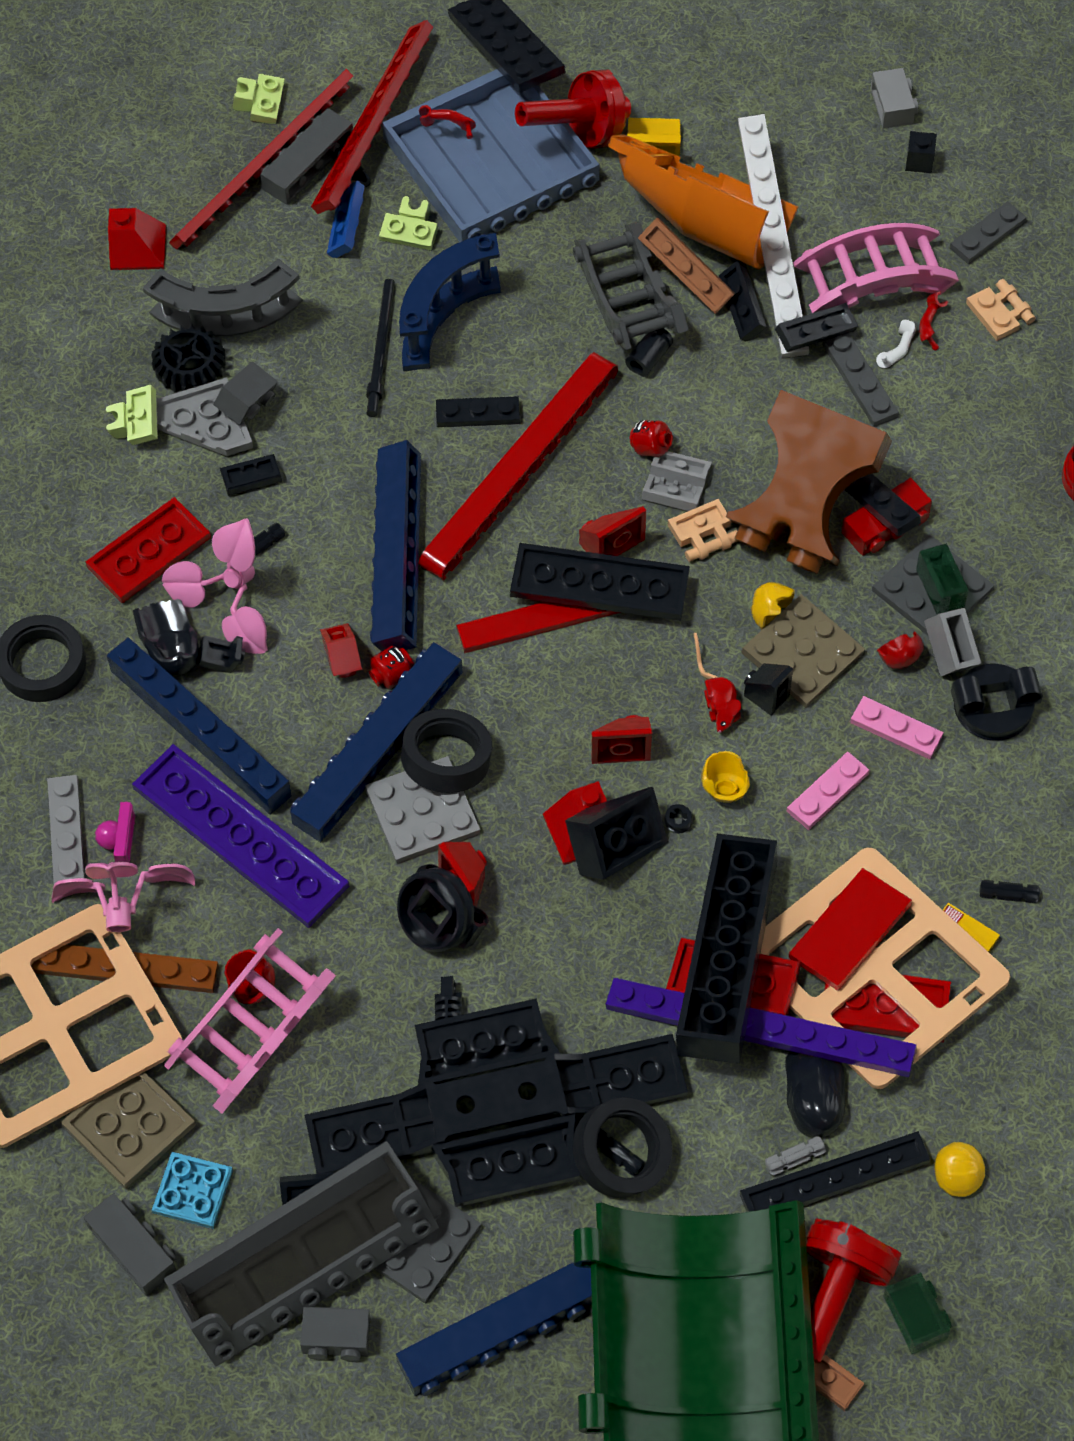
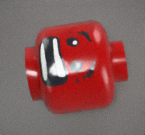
M642 420L630 432V444L640 456H663L667 453L673 442L672 432L663 421Z
M390 646L371 658L372 670L369 671V674L377 686L383 684L384 687L393 689L398 685L402 673L409 671L414 666V663L404 648L398 649L395 646Z

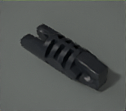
M453 976L441 977V994H435V1020L462 1015V992H456V983Z

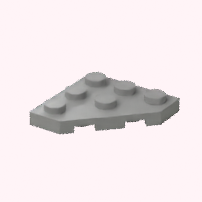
M227 377L156 399L157 430L225 456L253 448V442L245 422L243 421L238 425L213 405L222 387L228 382Z

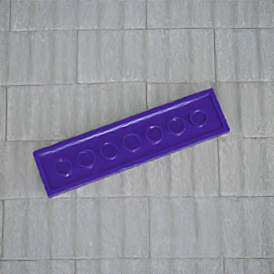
M174 744L132 783L133 789L307 928H310L350 887L347 879Z

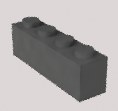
M329 108L321 115L316 116L312 124L304 132H300L288 148H284L270 165L265 166L260 174L262 189L287 205L335 158V150L346 144L353 131L352 122Z

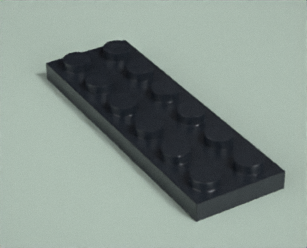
M468 0L448 9V15L454 24L519 93L566 73L563 62L502 0Z
M519 543L510 597L681 621L690 566Z

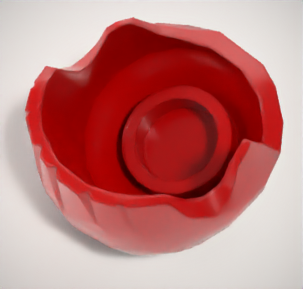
M250 949L238 952V954H234L228 960L224 971L228 988L257 952ZM263 957L254 970L274 986V967ZM246 979L232 995L233 998L243 1004L259 1003L266 998L262 992Z

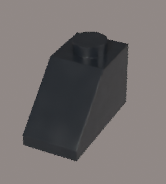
M764 663L757 671L752 670L745 678L744 696L772 716L790 697L793 668L789 665Z

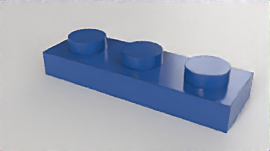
M359 181L351 183L343 192L340 198L341 203L335 210L327 254L332 258H338L345 253H349L354 247V238L359 224L358 218L360 207L363 203L362 197L365 187Z

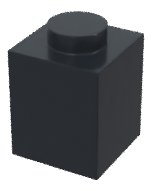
M910 131L905 171L932 174L937 134Z

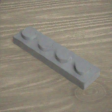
M70 775L47 778L54 884L64 879L85 878L78 776Z

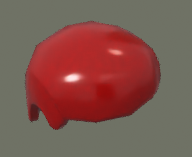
M913 632L914 636L911 638L907 634L900 635L877 649L879 656L888 667L903 669L913 665L918 660L924 650V645L921 637L916 632Z

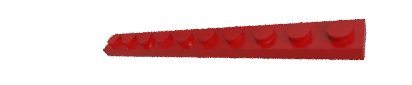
M428 20L409 27L311 205V208L317 214L327 210L332 211L341 203L340 198L343 192L350 186V179L361 166L360 161L364 154L371 148L373 137L380 131L381 122L391 111L390 106L393 100L399 96L401 92L400 87L403 82L410 76L409 71L412 65L419 59L422 47L429 41L428 36L433 26Z
M346 68L170 240V245L175 249H178L182 244L188 247L198 237L195 231L199 227L205 230L215 220L212 215L217 210L221 213L224 212L233 203L229 198L234 193L240 196L250 186L246 182L252 176L256 180L265 168L264 164L268 160L273 162L282 151L280 148L285 143L290 146L299 134L298 131L302 127L306 130L315 119L314 115L318 111L323 113L334 104L331 98L335 94L340 98L350 88L347 83L353 75Z

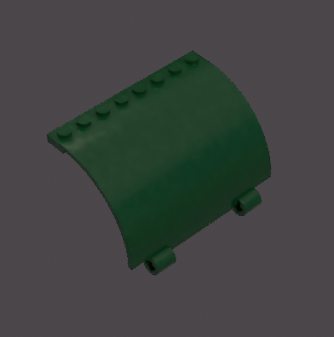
M795 1200L772 1205L768 1209L702 1216L651 1214L621 1209L602 1202L596 1203L597 1228L586 1227L573 1231L574 1266L591 1268L595 1393H586L578 1396L579 1432L585 1434L603 1433L604 1441H819L804 1203Z

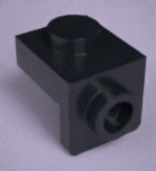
M204 635L200 640L197 666L231 673L244 660L245 648H242L243 637L236 636L232 642Z

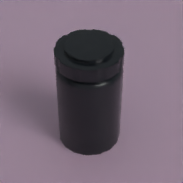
M664 328L646 333L625 359L626 366L630 371L641 377H646L671 347L673 337Z

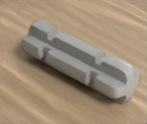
M815 1136L807 1140V1144H804V1142L781 1151L780 1156L775 1154L766 1158V1168L772 1176L784 1172L783 1168L785 1167L788 1170L811 1160L810 1156L812 1155L815 1158L826 1152L825 1144L819 1136Z

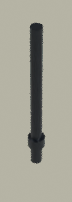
M392 279L384 280L371 382L367 385L366 397L368 398L366 414L369 417L377 416L379 400L383 397L384 387L381 383L395 281Z

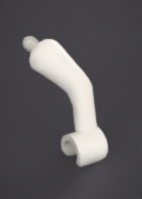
M909 320L901 321L898 331L899 334H902L900 344L895 349L882 352L877 356L876 362L879 367H890L907 354L911 340L916 332L914 322Z

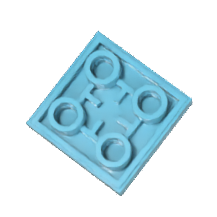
M172 1152L152 1207V1213L214 1229L233 1168Z

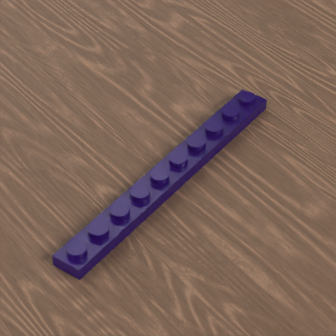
M613 978L605 1005L607 1010L678 1026L684 993ZM750 1008L744 1041L904 1077H910L917 1050V1044Z

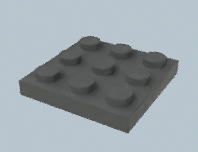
M929 534L872 587V591L928 636L924 623L925 620L938 614L965 608L968 614L993 591L994 584Z
M411 1178L419 1189L439 1228L378 1265L374 1270L426 1304L481 1228V1223ZM399 1180L393 1184L365 1222L373 1237L398 1222L393 1213L392 1205L395 1199L406 1191L404 1185ZM359 1230L348 1245L347 1252L368 1241L369 1239L366 1234L362 1235Z

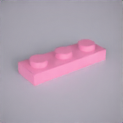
M865 696L861 699L850 720L851 724L928 759H931L944 733Z
M846 752L787 807V812L807 830H810L868 776L870 770L852 754Z

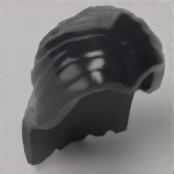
M169 600L167 603L161 601L152 603L149 607L144 606L141 610L139 608L133 610L138 636L153 660L172 677L184 675L195 667L199 656L198 634L190 625L182 600Z
M790 1052L785 1057L787 1105L794 1124L805 1136L812 1138L815 1136L827 1137L838 1129L845 1113V1075L842 1062Z

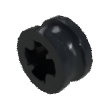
M681 804L670 806L665 813V826L673 833L680 834L686 832L691 826V811L688 807ZM675 814H681L682 824H676Z

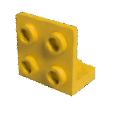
M628 119L627 136L680 156V119Z

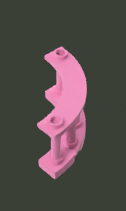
M889 223L857 229L830 239L813 249L806 250L801 257L793 262L794 267L811 273L818 290V299L809 304L812 313L847 303L850 308L859 303L858 298L874 293L875 297L898 292L899 287H911L912 291L931 294L938 291L944 293L957 283L959 279L956 272L939 267L930 242L940 235L939 231L925 225L912 223ZM896 245L905 266L886 267L878 246ZM909 247L920 249L927 265L915 263ZM867 248L876 271L859 277L856 276L848 253ZM838 258L846 281L829 291L821 267Z
M279 928L270 937L264 934L253 948L257 951L256 955L187 1038L182 1040L179 1037L167 1051L172 1055L164 1065L168 1070L180 1058L218 1089L216 1093L220 1097L213 1107L221 1114L240 1094L246 1084L260 1070L336 976L327 968L319 977L315 974L311 976L273 944L283 933ZM265 955L303 985L302 989L306 993L298 1002L295 999L291 1001L254 970ZM245 979L283 1010L282 1014L286 1017L276 1030L271 1026L270 1028L266 1027L231 998ZM222 1007L260 1037L259 1041L263 1045L253 1057L249 1054L244 1055L208 1025ZM199 1035H202L238 1065L236 1068L240 1073L233 1081L230 1078H223L188 1049Z

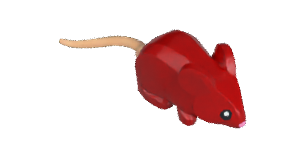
M694 633L698 668L701 675L709 679L705 681L706 690H704L707 707L711 709L709 711L711 722L716 720L717 732L721 733L741 718V713L739 712L741 702L737 700L736 688L729 679L705 672L701 661L697 633Z

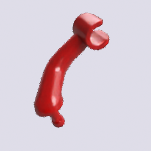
M423 105L419 108L420 122L423 126H431L435 120H448L466 131L467 139L473 138L471 130L476 127L473 119L449 109L431 110V107L428 105Z
M941 291L928 296V308L919 324L920 340L924 341L927 339L935 351L939 349V346L931 337L935 333L931 322L937 310L948 304L947 300L939 303L938 295L942 293Z

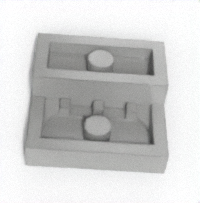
M669 451L663 456H654L641 499L686 511L697 508L712 462Z

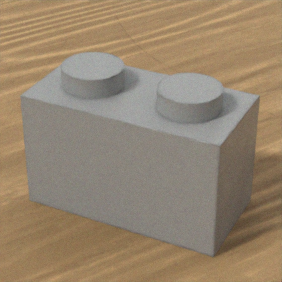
M898 68L872 72L870 89L882 128L913 124L914 115L918 113V102L916 98H912L911 80L906 78L904 69Z
M965 608L941 613L924 621L940 676L964 671L981 664Z

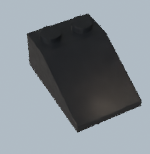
M648 787L586 808L565 820L581 876L604 880L668 842L654 787Z

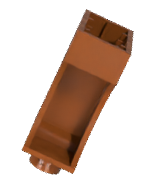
M780 390L767 420L775 435L778 447V464L775 475L766 491L758 499L743 508L728 511L726 518L739 525L735 540L762 552H766L771 539L778 541L782 531L790 528L791 533L787 543L792 548L786 561L818 574L823 561L837 567L840 563L832 548L829 537V520L836 500L851 483L880 471L892 440L885 431Z

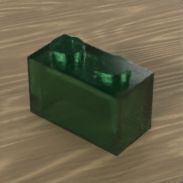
M947 543L921 550L916 571L936 614L965 608L969 590Z
M921 1272L885 1288L883 1297L912 1355L948 1339L950 1328L952 1327L950 1318L944 1309H939L935 1301L937 1299L935 1288L930 1280L925 1281Z

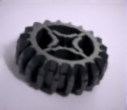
M193 324L189 329H185L181 325L179 331H174L170 328L169 336L162 334L161 342H155V350L151 354L153 371H155L158 381H162L165 388L171 386L174 393L179 388H182V391L207 384L208 382L217 381V377H222L223 368L226 365L225 349L219 337L215 338V334L212 331L206 332L203 326L198 330H195ZM203 349V350L206 351L210 356H209V357L204 356V353L200 352V350ZM168 360L173 361L174 365H177V368H173L172 366H170L167 363Z

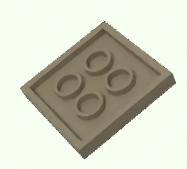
M800 594L742 648L741 653L758 668L764 663L789 665L792 667L793 675L790 695L806 708L864 654L865 648Z
M145 1072L77 1108L61 1121L62 1127L125 1190L196 1126L195 1121Z

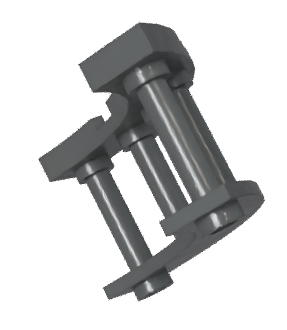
M641 222L625 225L626 232H623L622 236L586 246L585 239L574 240L576 247H573L574 258L577 263L581 262L587 283L606 326L613 336L615 344L620 345L626 350L631 348L629 338L667 327V329H671L678 334L689 331L682 304L678 303L671 295H664L663 292L666 291V287L658 270H651L648 259H651L650 250L638 239L643 233ZM623 246L632 248L635 257L633 264L596 275L590 256ZM633 275H637V277L642 276L645 282L644 288L610 299H606L600 286ZM644 299L648 301L653 300L655 304L654 308L621 318L613 311L614 308Z
M280 259L274 261L261 273L249 278V281L235 286L228 284L209 286V288L193 286L192 283L170 275L160 268L143 287L145 294L158 301L149 312L154 318L177 330L180 329L181 325L185 329H189L193 324L195 330L203 326L206 332L212 331L215 337L240 335L265 328L284 318L303 302V299L290 289L300 279L299 274Z

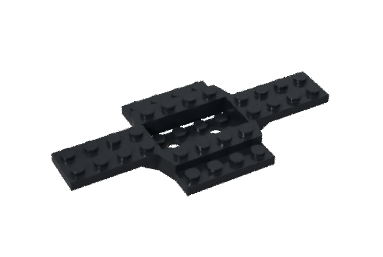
M536 998L415 1025L421 1054L417 1086L396 1095L310 1113L304 1116L317 1174L337 1172L387 1141L399 1160L432 1153L450 1182L455 1207L580 1180V1172L573 1155L575 1121L581 1120L594 1107L615 1098H634L649 1105L685 1097L688 1095V1090L679 1056H677L673 1034L583 1054H560L543 1026ZM523 1084H531L536 1088L537 1094L533 1099L524 1100L519 1096L518 1090ZM464 1097L472 1099L475 1103L473 1111L467 1114L459 1112L456 1108L458 1100ZM554 1113L562 1116L445 1142L450 1136Z

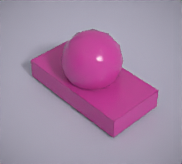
M120 802L118 822L112 820L104 821L98 825L95 831V840L102 848L107 850L114 849L113 856L115 862L130 863L136 817L131 802Z

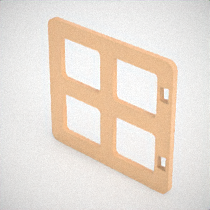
M864 848L765 927L760 954L770 955V953L805 925H813L862 868L912 899V905L908 910L915 917L879 947H876L839 991L830 986L819 996L812 997L796 982L789 1008L801 1019L843 1028L832 1017V1014L841 1008L845 1002L857 995L863 988L869 984H876L919 1025L913 1033L903 1040L904 1042L917 1044L913 1062L915 1064L1005 989L1009 984L1010 974L996 958L874 848ZM931 934L938 936L980 976L942 1008L935 1007L893 967L894 963ZM974 990H977L982 996L969 1005L965 998ZM848 1064L875 1089L887 1087L900 1076Z
M94 904L0 954V979L7 976L13 979L33 1015L29 1022L0 1037V1064L41 1042H47L70 1081L67 1088L12 1118H6L0 1109V1148L8 1147L166 1061L172 1056L167 1052L179 1037L182 1039L122 933L106 930V917L103 916L101 904ZM87 933L95 934L116 970L115 975L58 1006L53 1005L33 971L32 963ZM113 934L119 947L109 950L104 938ZM125 997L131 998L154 1037L152 1042L96 1072H91L71 1039L68 1029ZM156 1008L163 1022L153 1026L147 1013Z

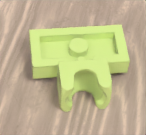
M259 74L258 81L239 77L237 79L236 93L234 94L233 109L251 112V121L276 124L284 78Z
M403 197L399 215L385 214L379 239L432 250L438 231V224L428 221L430 215L429 202L423 200L418 209H411L409 197Z
M152 385L126 391L127 404L120 402L106 407V411L112 413L116 419L115 422L106 426L107 431L117 439L127 437V441L132 445L158 439L156 389Z

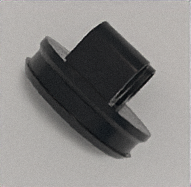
M983 664L972 668L963 677L955 680L951 687L955 714L961 725L973 735L987 740H1005L1021 733L1028 726L1032 718L1035 704L1041 703L1043 698L1036 670L1033 667L1014 669L1003 664ZM1005 690L1011 710L984 714L985 702L982 694Z
M427 864L419 867L415 874L406 879L399 891L397 913L401 927L407 937L423 950L442 952L458 945L463 949L473 946L489 923L487 914L480 908L473 906L471 895L462 880L454 873L436 865ZM435 899L448 910V914L440 926L422 910V907L433 904Z

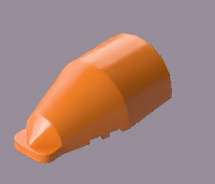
M627 135L611 136L608 147L617 151L624 179L682 235L758 270L764 267L759 238L769 211L753 205L749 184L721 172L718 177L703 171L704 166L696 163L695 168L679 162L680 156L649 145ZM781 199L786 231L788 232L798 206Z

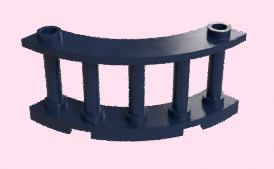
M496 233L476 236L454 244L432 258L414 277L403 298L400 310V337H404L402 348L403 371L430 368V351L434 335L439 326L441 327L445 320L455 312L456 308L465 302L469 303L480 297L501 293L497 266L490 267V259L500 258ZM479 262L480 270L462 275L463 269Z

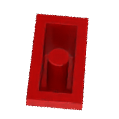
M348 623L320 629L333 676L339 675L340 678H346L355 675L356 671L362 670L355 636Z

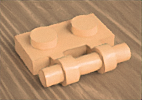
M1001 279L996 283V287L1000 291L999 293L995 294L988 287L968 297L966 300V304L996 341L1018 331L1020 324L1017 320L1022 318L1029 325L1036 319L1031 312L1032 308L1030 305L1019 298L1016 288L1012 284L1009 285L1005 279ZM1008 301L1014 309L1009 311L1003 303Z
M719 499L668 520V527L680 547L692 544L693 548L685 551L686 559L689 562L698 558L699 560L709 557V553L719 549L724 551L731 548L733 543L738 542L734 539L737 530L728 534L725 531V528L731 526V521L726 518L727 512ZM711 534L715 535L716 539L704 543L702 538Z

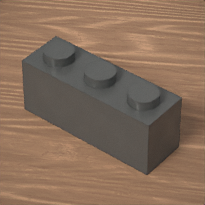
M113 1193L83 1218L89 1230L145 1296H148L165 1282L164 1278L176 1271L174 1265L176 1257L166 1244L161 1247L153 1239L157 1235L146 1221L140 1224L134 1217L137 1212L126 1198L121 1201Z

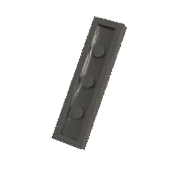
M850 334L839 335L823 341L824 349L873 427L898 418L899 412Z

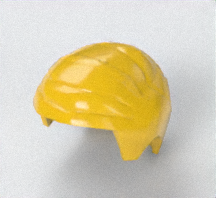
M767 582L759 586L755 590L751 606V614L755 623L761 629L768 625L781 613V608L787 607L792 602L795 590L777 582Z
M730 751L713 753L707 758L701 773V782L704 790L718 802L732 803L741 799L750 787L748 772L744 769L741 758Z
M952 1142L941 1148L938 1152L934 1169L936 1180L942 1190L951 1196L966 1197L980 1188L985 1178V1164L980 1152L975 1147L964 1142Z

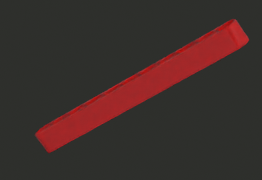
M595 352L587 357L425 548L420 556L419 566L442 580L447 578L445 575L449 570L453 571L464 558L462 555L465 551L469 552L481 538L479 537L481 532H486L497 519L495 517L499 511L502 513L513 500L512 495L515 492L518 493L529 481L528 476L539 469L545 461L544 457L555 450L561 442L560 438L571 431L577 423L576 419L579 416L582 417L592 406V400L595 397L598 398L609 385L607 382L611 378L614 379L616 377L618 365Z

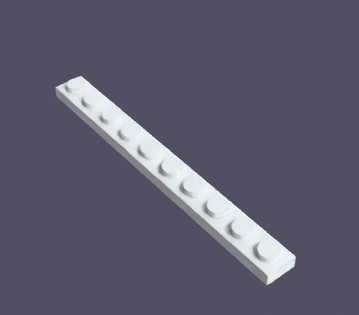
M765 114L738 118V125L753 205L769 211L759 239L775 325L777 327L780 323L802 317L803 315ZM778 337L782 358L809 355L808 346L786 352Z

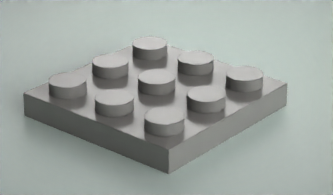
M448 756L432 761V763L438 765L452 766ZM405 771L365 785V790L396 864L437 850L438 844L442 842H459L481 834L464 791L440 793L428 790L415 783Z

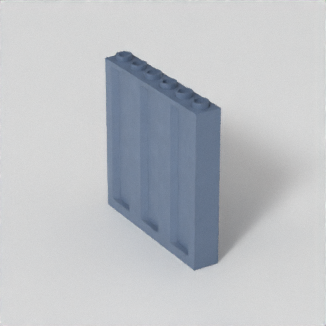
M498 69L382 122L384 140L459 242L488 234L492 231L498 232L505 225L515 220L521 221L528 214L538 209L544 210L551 203L561 198L567 199L575 191L584 187L590 188L599 180L600 164L568 123L537 126H519L517 124L515 107L519 102L549 99L538 85L519 93ZM423 105H428L431 107V110L449 109L473 119L476 123V127L471 130L473 138L467 139L466 131L448 120H435L431 126H423L420 122L419 108Z

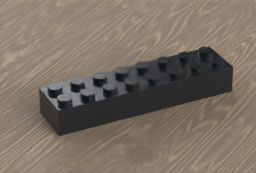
M717 833L676 1032L677 1056L740 1064L778 863L777 840Z

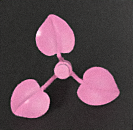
M246 518L221 527L213 535L212 547L215 556L220 561L227 562V569L224 573L207 580H202V570L197 564L182 561L173 564L164 572L162 582L173 600H182L184 607L187 608L196 607L205 599V589L203 586L224 580L228 587L238 588V593L230 608L232 615L227 616L222 621L224 636L229 642H232L236 636L243 637L242 648H245L246 653L262 654L268 651L266 643L267 630L263 617L256 609L244 606L237 610L243 592L248 589L246 583L251 581L255 575L253 567L255 541L250 522Z
M129 862L92 863L85 867V873L88 877L92 879H111L112 898H109V903L107 904L103 892L105 884L92 882V880L87 878L57 881L53 886L52 903L77 893L97 892L103 907V916L106 917V930L110 932H125L131 929V914H136V904L144 881L150 883L177 881L195 886V876L188 867L180 864L151 866L149 871L141 872L131 903H127L126 897H118L116 877H130L137 874V865Z

